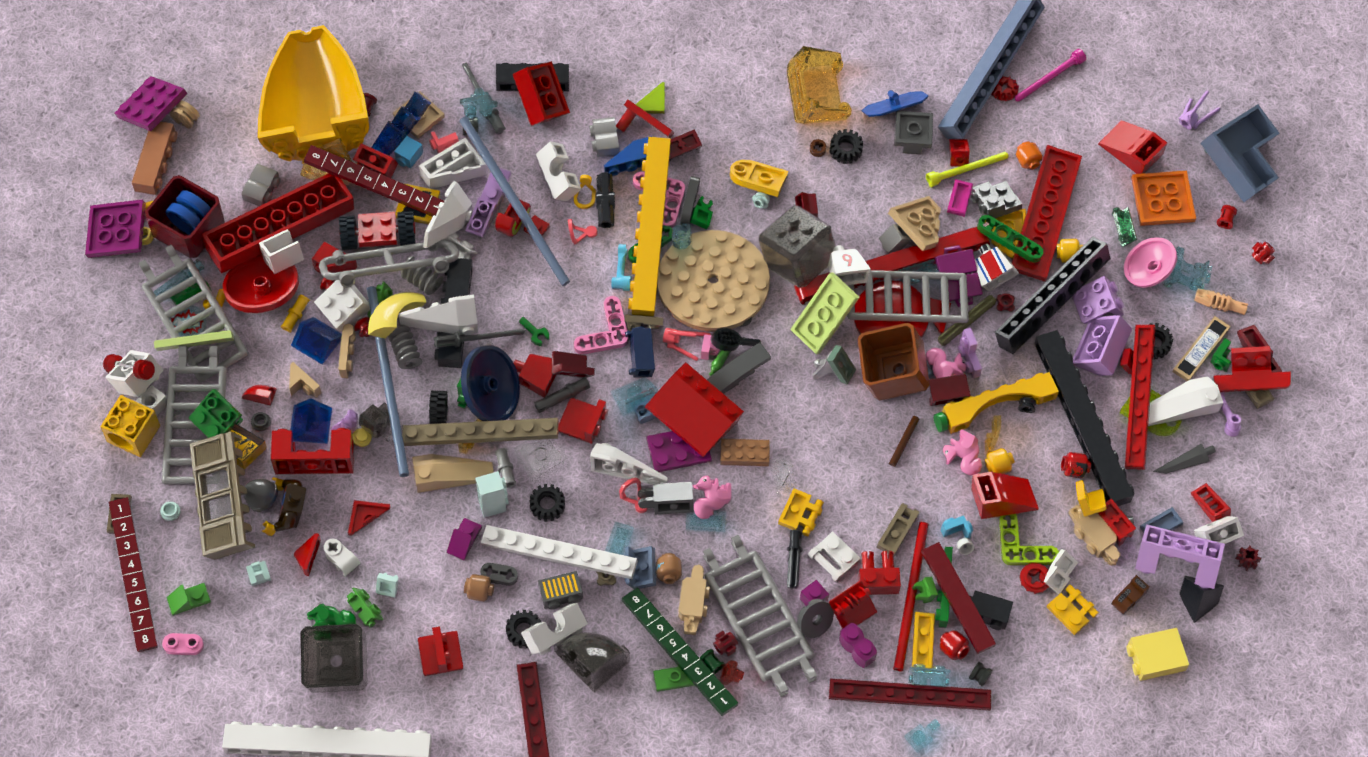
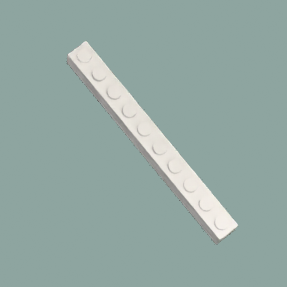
M231 722V724H225L222 748L224 753L292 757H430L432 738L431 734L422 730L408 733L406 730L401 729L395 730V732H387L385 729L380 728L374 729V731H366L365 728L359 727L354 728V730H346L344 727L325 729L323 726L305 728L303 725L284 727L282 724L264 726L262 723L243 725L241 722Z

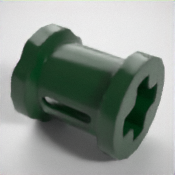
M713 649L707 650L700 656V659L714 675L725 666V663L715 656Z

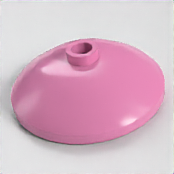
M1150 238L1142 241L1126 257L1124 274L1127 280L1134 286L1141 288L1152 287L1161 283L1174 270L1177 263V251L1173 244L1164 238Z

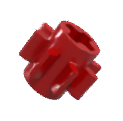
M1266 241L1263 244L1257 242L1252 247L1254 250L1252 256L1260 264L1263 262L1269 264L1275 258L1272 255L1275 249Z

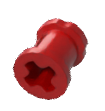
M1223 205L1217 225L1224 229H1232L1237 209L1230 205Z

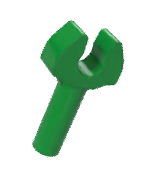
M525 317L519 320V323L532 334L531 342L534 345L542 346V341L538 339L540 335L544 336L547 340L550 339L549 332L545 327L537 329Z

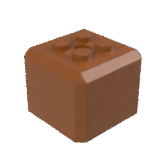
M904 323L861 333L858 337L863 382L874 398L881 401L926 391L930 386L924 342L913 325ZM899 366H903V372L900 374H896L895 369Z

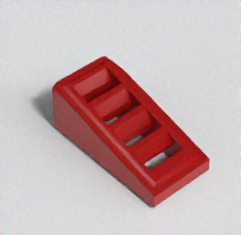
M1207 483L1191 492L1193 498L1212 522L1226 516H1231V508ZM1208 492L1203 498L1200 497L1203 493ZM1210 498L1213 499L1212 501H1210V502H1208V503L1205 502V501L1209 500ZM1218 505L1216 508L1211 509L1212 506Z

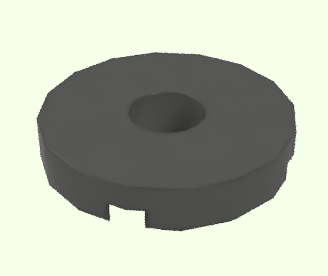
M814 599L808 602L809 605L803 607L797 617V626L806 637H819L832 624L834 612L830 604L822 599ZM818 615L817 619L813 622V618Z

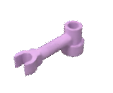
M1220 392L1223 400L1221 409L1227 418L1224 431L1228 436H1237L1241 429V417L1232 413L1225 401L1224 392Z

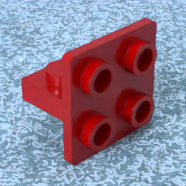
M440 626L432 628L433 635L418 638L424 676L463 669L457 631L441 633Z

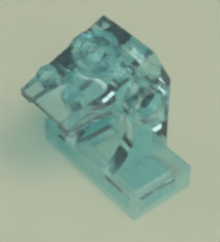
M1178 246L1176 248V266L1172 273L1163 281V285L1170 288L1177 282L1194 291H1197L1198 288L1204 289L1205 283L1209 284L1211 273L1208 270L1212 271L1213 267L1209 266L1210 261L1208 260L1204 264H1189L1183 258L1185 249ZM1182 271L1191 274V276L1187 277L1183 275Z

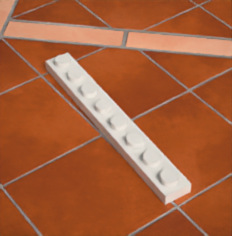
M486 525L481 540L483 546L628 579H633L638 563L637 558Z

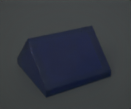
M312 317L300 322L291 346L323 365L341 342L342 333Z
M312 398L295 404L290 428L293 433V441L328 444L332 407Z

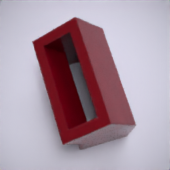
M801 192L795 196L797 217L802 219L818 218L816 193L807 194Z

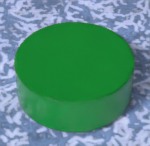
M943 412L934 414L933 420L938 432L947 431L949 424L946 415Z

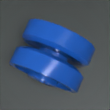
M182 191L176 198L177 203H172L165 213L179 230L190 235L211 208L195 194L189 191Z

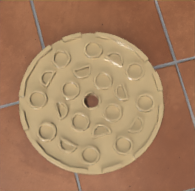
M706 230L683 237L667 250L659 264L657 288L662 304L673 314L676 320L697 330L715 332L720 328L733 329L741 326L743 322L751 317L753 318L760 311L768 296L770 275L765 258L747 239L727 231ZM716 276L718 282L710 283L708 279Z

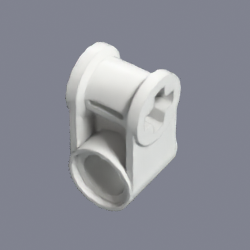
M329 539L325 542L324 551L327 559L338 571L341 570L344 573V577L360 564L359 559L339 540Z

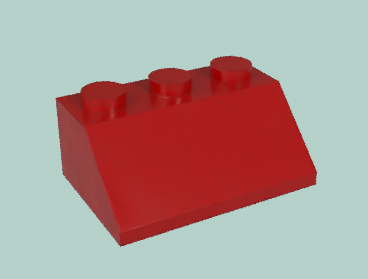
M552 61L526 67L512 74L531 126L570 113Z

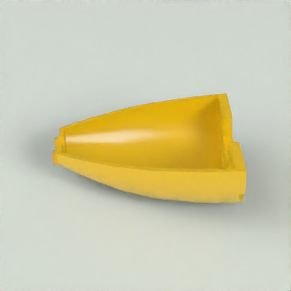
M324 25L312 27L309 32L302 30L288 32L269 67L262 88L258 114V140L268 152L272 151L278 154V158L289 162L298 160L305 164L303 163L304 158L311 145L343 158L348 155L349 151L357 149L364 142V137L369 131L367 107L357 71L347 52Z

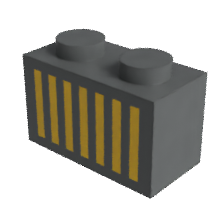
M577 571L538 580L544 609H557L561 604L578 603L583 599V591Z

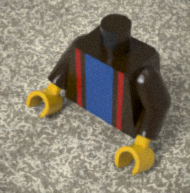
M272 478L278 491L284 489L278 522H275L273 525L265 521L263 526L266 528L261 532L273 536L276 531L280 532L297 528L306 494V488L303 487L301 481Z

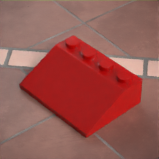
M686 362L668 379L645 406L647 410L703 457L738 423L744 413L740 407Z

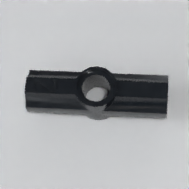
M602 172L596 178L598 227L611 228L615 223L613 175L608 172Z

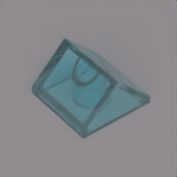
M644 377L610 392L622 416L634 412L633 409L636 405L652 398L658 392V389Z

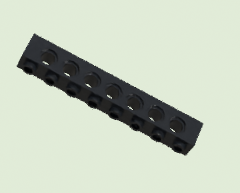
M1095 237L1090 238L995 331L999 347L1014 354L1111 259L1107 243Z

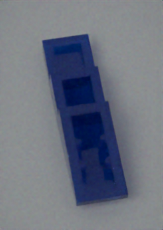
M414 92L406 106H401L394 119L387 122L371 148L390 156L421 119L431 102L419 92Z

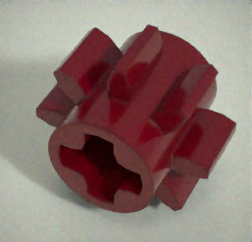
M1251 545L1246 549L1241 547L1239 550L1240 554H1237L1235 557L1236 560H1239L1238 567L1242 566L1246 571L1251 567L1255 570L1258 566L1257 563H1260L1262 559L1258 557L1259 550L1251 548Z
M722 630L715 635L716 641L713 642V645L720 655L726 653L729 657L736 652L735 646L738 645V641L731 632L725 634Z

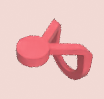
M568 219L569 232L574 245L586 236L590 238L597 236L598 231L595 226H588L584 229L575 226L572 219ZM573 228L584 233L576 239Z
M636 477L631 478L621 486L619 491L620 498L635 504L636 511L644 513L648 508L639 507L640 497H638V501L626 497L625 490L633 483H637L638 491L641 490L640 480Z

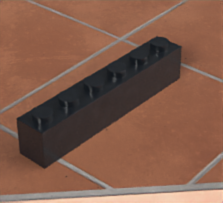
M458 258L456 261L449 263V269L444 272L445 276H447V281H443L445 298H441V304L448 303L449 298L470 295L473 270L472 259ZM437 332V336L453 335L451 333ZM461 342L460 347L447 346L435 349L434 359L438 360V366L461 368L464 342Z

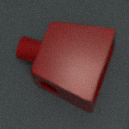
M529 354L525 363L515 359L514 365L517 372L520 373V384L536 394L546 397L556 377V374H552V358Z

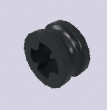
M1029 397L1019 399L1020 405L1018 410L1020 412H1035V399Z

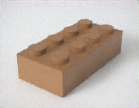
M721 439L720 465L769 466L770 440Z

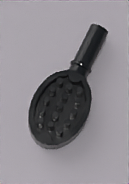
M729 328L717 329L710 338L711 343L723 351H734L739 345L755 346L761 342L760 339L742 338L738 332Z

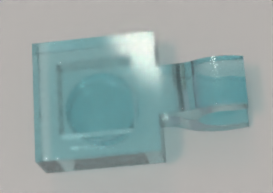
M936 719L925 728L919 724L904 735V738L918 753L933 742L931 735L939 730L941 725Z

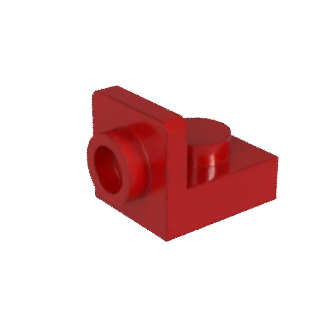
M949 139L950 166L960 167L969 164L970 150L968 140Z

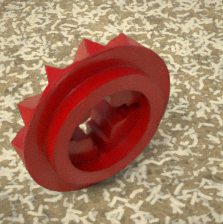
M1002 75L991 94L1000 101H1010L1018 94L1019 85L1010 76L1005 77ZM1007 83V88L1001 92L1002 86Z
M1039 563L1026 565L1021 570L1019 577L1021 586L1026 591L1033 592L1034 594L1043 593L1049 588L1044 582L1048 569ZM1040 573L1038 580L1041 582L1036 581L1032 584V577L1030 576L1034 577Z

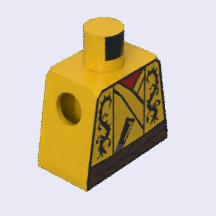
M235 424L229 431L242 436V440L234 442V444L243 453L242 457L236 459L237 465L246 469L266 450L265 440L238 424Z

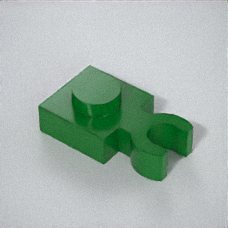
M701 196L697 205L693 208L690 223L707 230L713 211L709 210L713 205V201L710 200L708 204H705L703 202L704 197Z

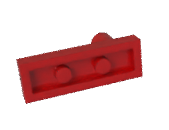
M628 99L624 104L627 110L616 124V128L625 132L637 115L667 137L671 138L674 134L670 128Z

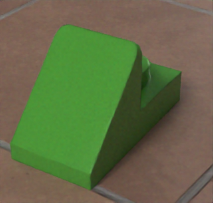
M205 583L187 589L182 584L166 597L172 616L211 602Z

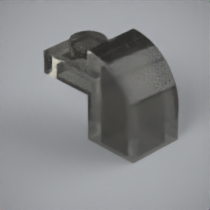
M385 402L378 408L372 404L359 416V426L375 438L382 436L385 433V429L390 425L387 403Z

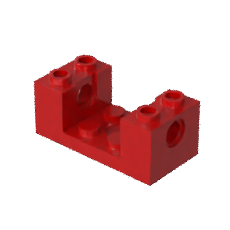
M282 428L272 431L271 462L275 475L353 474L355 445L352 432L346 428L331 430L330 451L320 449L315 452H308L306 450L296 451L292 430Z

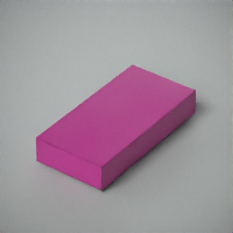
M955 179L947 213L965 217L973 183Z

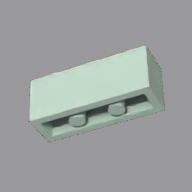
M498 471L476 477L478 501L483 517L506 512V505L509 502L505 478H500Z

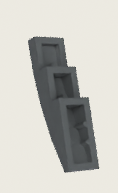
M760 342L726 364L707 380L724 394L739 385L740 381L755 373L756 368L770 361L771 356Z

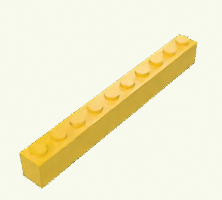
M648 137V143H644L643 154H647L646 160L642 161V171H645V177H641L640 188H643V194H639L638 205H642L641 211L637 212V222L640 223V228H636L635 240H638V246H634L633 257H637L636 263H632V274H635L634 281L631 280L630 292H633V298H629L628 309H632V315H655L671 138Z

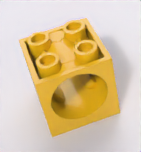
M120 395L100 427L108 443L141 458L160 428V423L155 410Z

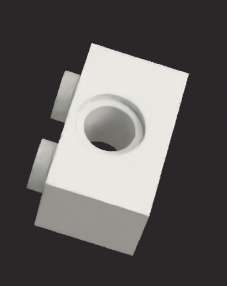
M1226 516L1194 530L1196 537L1224 544L1244 536L1238 517Z

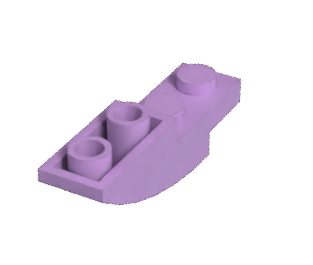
M500 168L507 181H509L511 172ZM492 173L489 175L481 197L477 200L465 230L480 237H484L505 196Z

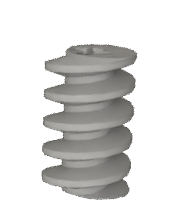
M409 257L406 262L414 261L415 257ZM426 267L401 270V277L407 279L409 283L418 287L419 290L424 291L426 295L433 294L441 286L444 279L442 276L437 279V272L431 275V268H428L426 271Z
M407 326L396 328L388 336L393 352L396 355L398 366L401 369H412L422 364V359L419 358L420 353L416 352L418 347L414 345L415 340L412 339L413 334L409 332L411 329Z

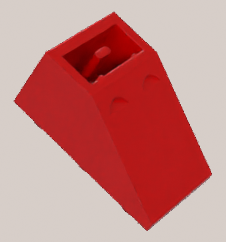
M1121 120L1098 145L1136 174H1143L1164 154L1167 142L1153 131Z
M996 472L972 475L971 490L981 519L1039 510L1028 479Z

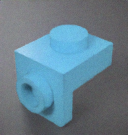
M963 515L956 519L949 518L945 520L940 531L943 537L962 530L964 536L970 539L973 527L970 521H966Z

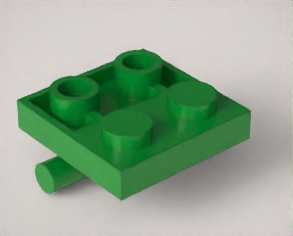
M212 389L188 417L208 438L228 433L235 424L240 425L243 422L242 414L216 389Z

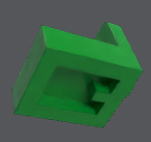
M1226 338L1222 341L1210 361L1216 369L1224 370L1225 372L1228 371L1232 363L1227 359L1231 352L1228 349L1231 341Z

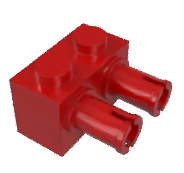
M362 143L353 158L358 165L389 178L392 177L398 165V162L393 157Z
M867 551L862 552L863 568L859 569L858 582L862 580L865 588L871 591V595L899 594L901 587L900 568L894 567V552L889 551L888 558L887 551L881 552L882 568L874 567V552L869 551L868 557Z

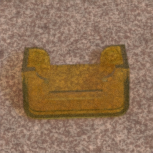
M803 46L789 61L787 77L796 123L812 124L842 121L851 115L849 103L840 102L836 75L843 68L841 53Z

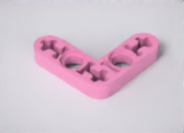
M638 172L633 176V185L636 189L643 191L638 180L641 177H645V172ZM668 178L667 184H670L669 190L666 189L663 225L673 228L676 225L684 198L685 184L680 180ZM676 186H679V187H680V189L678 190V192H675V191H674V189L676 188ZM669 202H676L677 207L669 208L667 204ZM668 213H670L671 221H669V223H665Z
M609 296L604 301V311L609 331L577 337L574 341V349L578 354L622 348L627 345L628 337L625 336L627 328L619 298ZM610 302H613L615 305L614 313H612L611 306H609ZM615 318L620 319L621 324L614 326L611 324V320ZM619 330L623 338L621 342L617 339V331ZM603 338L606 340V344L599 346L596 344V340ZM590 340H593V347H591ZM580 342L586 344L585 348H581V346H579Z

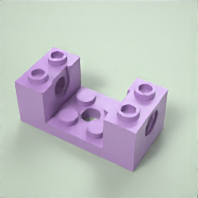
M1146 525L1135 569L1140 570L1142 573L1155 574L1160 553L1170 558H1181L1190 563L1197 562L1199 567L1194 584L1202 588L1214 589L1225 544Z

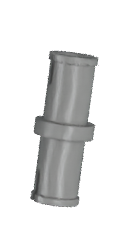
M500 448L495 451L499 464L498 472L505 478L507 488L516 485L512 471L514 468L513 464L510 463L507 449Z

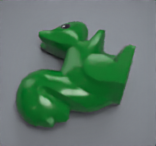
M319 604L307 613L308 620L314 619L316 622L311 627L312 631L318 630L314 638L321 642L333 643V638L329 632L333 627H336L341 632H349L356 624V617L352 612L344 609L339 612L335 607L325 604Z

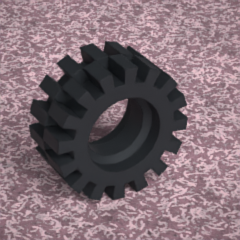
M843 129V133L841 130L837 134L834 133L830 142L832 158L834 160L837 158L839 163L843 160V164H846L847 161L851 164L853 160L856 162L858 157H861L863 151L861 135L858 137V133L855 132L853 134L851 129L849 132H847V129ZM843 142H849L853 145V149L844 151L839 146Z
M1155 323V336L1161 339L1162 345L1159 347L1154 346V360L1167 355L1173 343L1172 333L1169 334L1170 330L1168 328L1164 330V325L1158 327L1159 323Z
M431 391L429 424L446 423L448 413L447 391Z
M544 484L543 488L541 485L537 486L538 490H533V495H530L529 500L533 516H537L540 521L544 519V522H547V519L554 521L555 517L558 519L565 509L563 492H560L559 487L555 489L552 484L550 487ZM545 497H550L555 501V505L550 509H544L540 506V501Z
M518 610L516 615L512 613L510 619L507 620L506 634L508 640L515 647L518 645L519 648H522V646L528 648L523 636L517 633V626L521 623H528L530 626H533L536 623H541V620L538 619L537 614L533 615V611L529 610V613H527L526 610H523L520 613Z

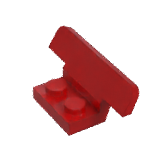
M1270 346L1231 348L1232 375L1213 376L1214 383L1218 385L1220 392L1287 389L1291 385V371H1271Z

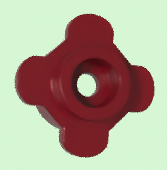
M1008 293L997 295L998 305L996 309L998 311L1008 310L1013 312L1015 310L1013 305L1015 297Z

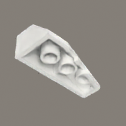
M455 181L445 193L447 198L444 203L440 202L436 216L432 217L425 231L424 248H428L464 228L473 213L471 211L472 202Z
M474 295L449 298L448 303L439 305L438 302H435L427 309L418 307L399 313L400 325L451 334L458 332L459 335H472L479 332Z
M1209 377L1193 379L1150 402L1148 426L1219 412L1223 405V400L1218 385Z
M596 443L591 452L590 462L591 471L628 480L636 477L641 483L650 485L668 482V477L616 447H612L610 444Z

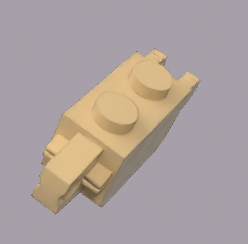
M1079 504L1071 508L1068 514L1075 524L1074 533L1077 538L1084 540L1087 544V550L1092 555L1095 554L1097 558L1102 557L1111 566L1116 565L1120 557L1118 549L1114 546L1117 539L1116 534L1098 513L1084 517Z
M699 564L694 565L691 578L686 577L682 580L678 617L681 621H684V634L696 635L699 623H702V617L707 615L708 605H704L705 598L709 599L710 587L706 586L707 579H703L704 568Z

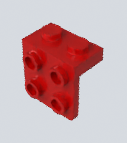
M571 398L559 422L558 432L592 444L595 436H599L602 420L605 421L609 410L606 409V401L599 399L595 406Z

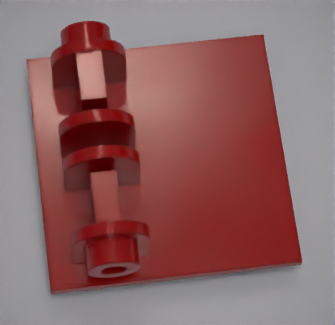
M862 580L829 601L842 629L850 623L859 625L877 613L870 598L872 593L868 588H865Z

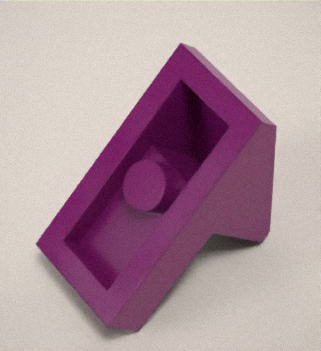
M464 518L459 528L453 530L447 553L465 560L482 529V525Z

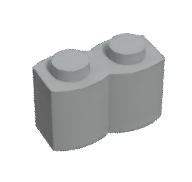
M615 118L592 119L593 125H590L589 128L590 136H594L595 141H592L593 152H597V157L617 155L619 153V142Z
M257 164L241 193L243 200L257 206L271 201V192L280 183L278 171Z

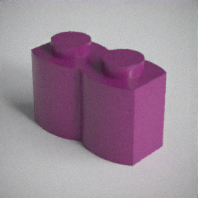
M850 623L840 631V644L846 651L852 653L854 661L860 667L865 669L876 660V647L870 640L864 638L862 630L856 624Z

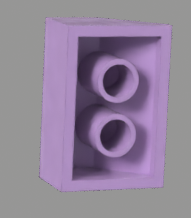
M1120 315L1103 316L1089 322L1073 357L1074 366L1099 376L1113 375L1132 327Z

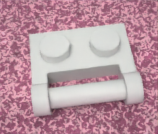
M833 531L808 553L811 559H815L832 575L831 578L835 582L842 578L861 559ZM823 550L841 569L837 570L820 552Z

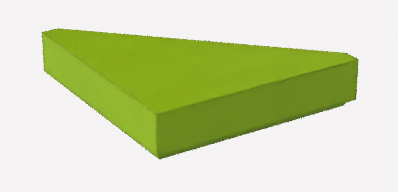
M665 82L660 83L636 105L648 114H665Z

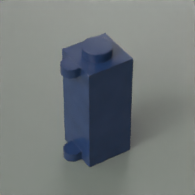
M642 326L632 328L631 331L625 332V336L629 337L632 368L629 369V375H633V378L652 377L655 371L651 328Z

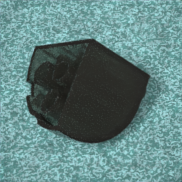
M593 632L572 635L554 648V652L594 693L630 662V652L624 645L618 644L605 635Z

